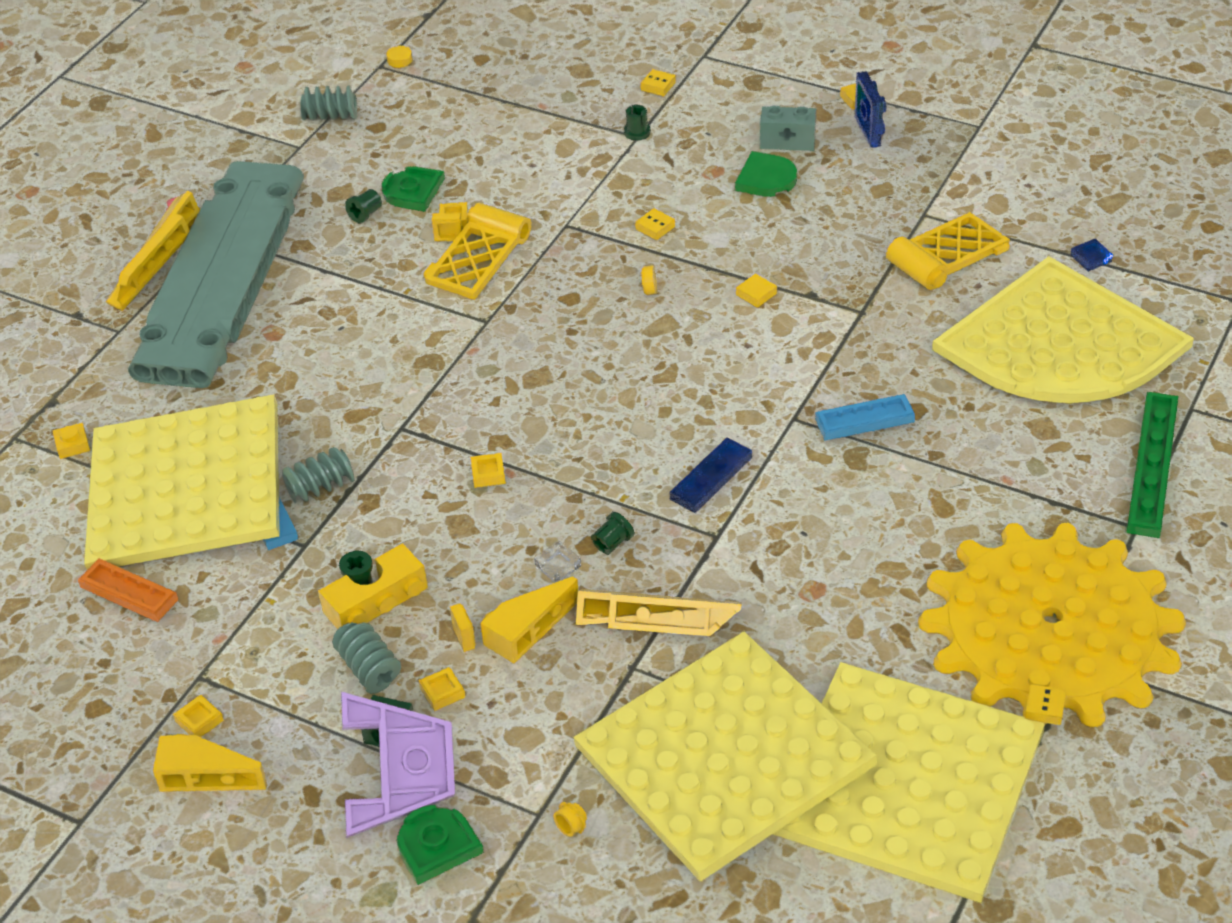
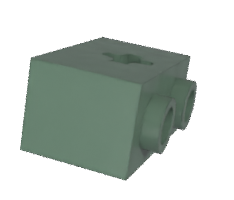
M762 106L760 149L814 151L816 108L803 106Z

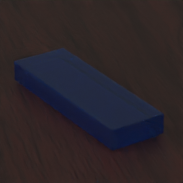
M726 437L669 492L670 500L696 513L752 459V450Z

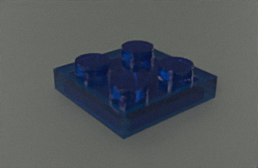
M857 72L855 119L871 148L880 147L882 135L885 134L883 113L887 109L884 96H880L877 83L871 80L868 72Z

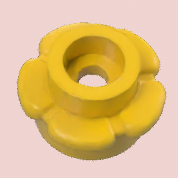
M562 802L559 804V809L553 814L554 822L558 829L568 837H572L577 832L579 834L583 833L586 828L585 821L587 820L584 809L577 803Z

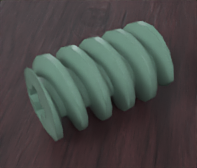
M319 86L315 87L314 94H311L309 87H305L300 101L302 120H306L308 115L311 120H316L318 114L322 120H326L328 115H330L331 119H337L339 114L342 119H347L349 113L353 119H356V95L352 92L350 86H347L345 93H342L340 86H336L335 94H332L329 86H326L324 94H321Z
M335 447L329 449L328 455L324 452L318 453L317 461L313 457L306 458L305 465L300 461L295 463L294 471L290 467H285L282 470L285 486L294 503L297 502L296 496L298 495L305 502L309 501L308 491L310 490L316 497H319V486H323L328 492L332 491L331 481L333 480L339 487H342L343 476H346L350 482L355 481L354 472L347 455L342 449L339 451Z
M348 623L338 628L332 640L334 649L339 652L340 657L346 662V665L352 670V673L359 679V682L369 694H377L385 690L398 676L401 670L400 661L394 658L393 652L388 649L387 644L381 640L378 633L374 632L373 626L369 623Z

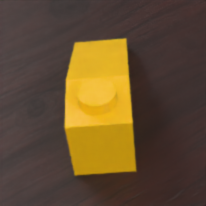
M572 576L502 602L494 611L487 613L480 623L483 645L515 664L577 604L578 579Z
M176 734L160 735L153 773L160 792L267 789L262 763L197 735Z

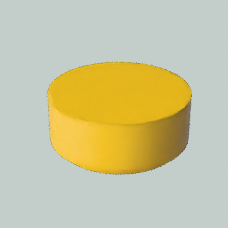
M394 46L386 52L387 63L394 68L406 67L413 60L412 51L407 46Z
M654 265L643 266L641 277L644 294H657Z

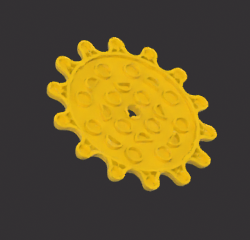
M1010 523L1001 533L1002 546L987 548L974 540H964L957 547L956 555L964 564L965 569L959 572L935 570L927 578V588L931 592L943 597L946 604L939 608L924 610L918 618V626L926 633L941 634L949 640L950 645L940 650L934 657L933 665L938 672L951 674L958 671H966L975 676L977 684L971 691L972 702L992 707L1002 698H1013L1021 703L1023 717H1025L1030 684L1066 690L1064 708L1073 710L1084 725L1099 727L1106 719L1103 708L1105 701L1111 698H1120L1136 708L1149 707L1153 701V694L1151 688L1143 681V675L1151 671L1170 675L1179 672L1182 662L1179 654L1164 646L1159 640L1163 635L1180 633L1185 629L1186 620L1184 614L1178 609L1161 607L1153 602L1152 598L1163 592L1166 588L1164 574L1154 569L1145 572H1135L1127 569L1123 562L1128 556V550L1125 543L1121 540L1113 539L1101 547L1090 548L1078 541L1077 530L1070 523L1058 525L1053 532V536L1048 539H1035L1029 536L1020 524ZM1056 614V618L1060 621L1049 623L1044 618Z

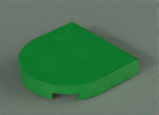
M751 151L735 182V191L765 197H773L777 192L784 190L788 192L797 183V168L792 161L785 157Z
M416 166L405 167V171L395 174L392 171L382 181L383 197L386 202L395 207L426 212L445 180V174L441 170Z
M436 805L423 806L407 815L397 836L399 854L417 885L484 853L482 843L465 816L456 809L436 808Z

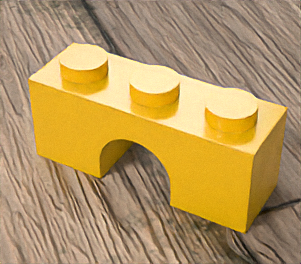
M403 543L375 558L379 578L376 582L369 585H360L354 583L345 575L318 590L322 611L337 629L348 623H368L378 616L391 611L406 600L419 595L428 588L425 566Z

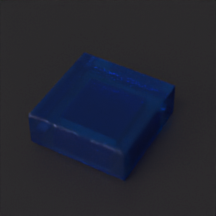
M1096 238L1071 249V256L1088 272L1112 262L1113 254Z

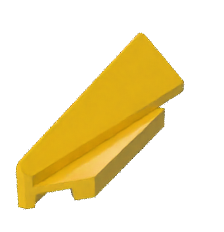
M186 191L173 200L140 251L120 272L118 283L106 300L107 304L123 311L184 243L190 232L187 224L200 211L192 192Z
M580 589L577 596L575 625L608 623V628L711 636L742 609V603Z

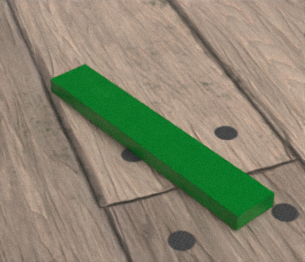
M1147 392L1126 533L1160 538L1179 396Z

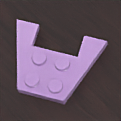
M341 692L342 730L379 728L381 798L345 800L346 838L408 815L423 806L433 805L455 796L451 722Z

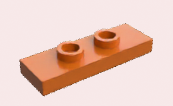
M100 558L78 579L80 588L156 622H159L178 601L175 591Z

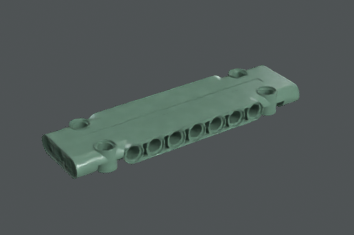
M234 161L230 163L224 177L214 183L215 195L213 199L205 200L148 313L146 326L140 330L141 343L128 367V372L133 379L142 383L192 388H206L211 384L218 367L224 365L228 360L227 343H235L238 340L286 234L290 216L295 212L293 199L296 197L304 180L303 172L299 168L292 165Z

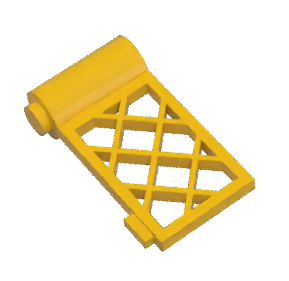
M480 202L475 204L468 211V223L437 263L432 262L423 273L426 284L475 300L516 245H522L527 241L531 232L530 218ZM471 233L483 238L468 243L466 241ZM499 242L505 244L503 248L491 251L490 245ZM486 246L487 252L474 256L471 255V250ZM467 252V258L452 261L454 255ZM487 260L492 262L488 267L477 269L475 265ZM469 265L472 266L473 271L457 275L456 269ZM452 271L454 275L445 279L438 278L439 274ZM477 280L472 289L461 285L465 281Z
M968 212L910 240L904 236L894 239L887 249L886 258L926 289L933 290L941 287L948 275L992 254L997 256L1008 251L1010 239L971 212ZM969 223L976 229L962 228V226ZM942 235H954V236H957V238H956V239H955V238H945V237H940V236H942ZM961 236L977 238V241L961 239ZM981 238H982V239H991V240H993V241H995V242H994V243H992V242H983V241H981ZM922 245H936V248H927ZM940 246L955 247L956 251L940 249ZM960 248H964V249H974V250H977V251H974V252H964V251H960ZM940 258L955 259V261L947 264Z

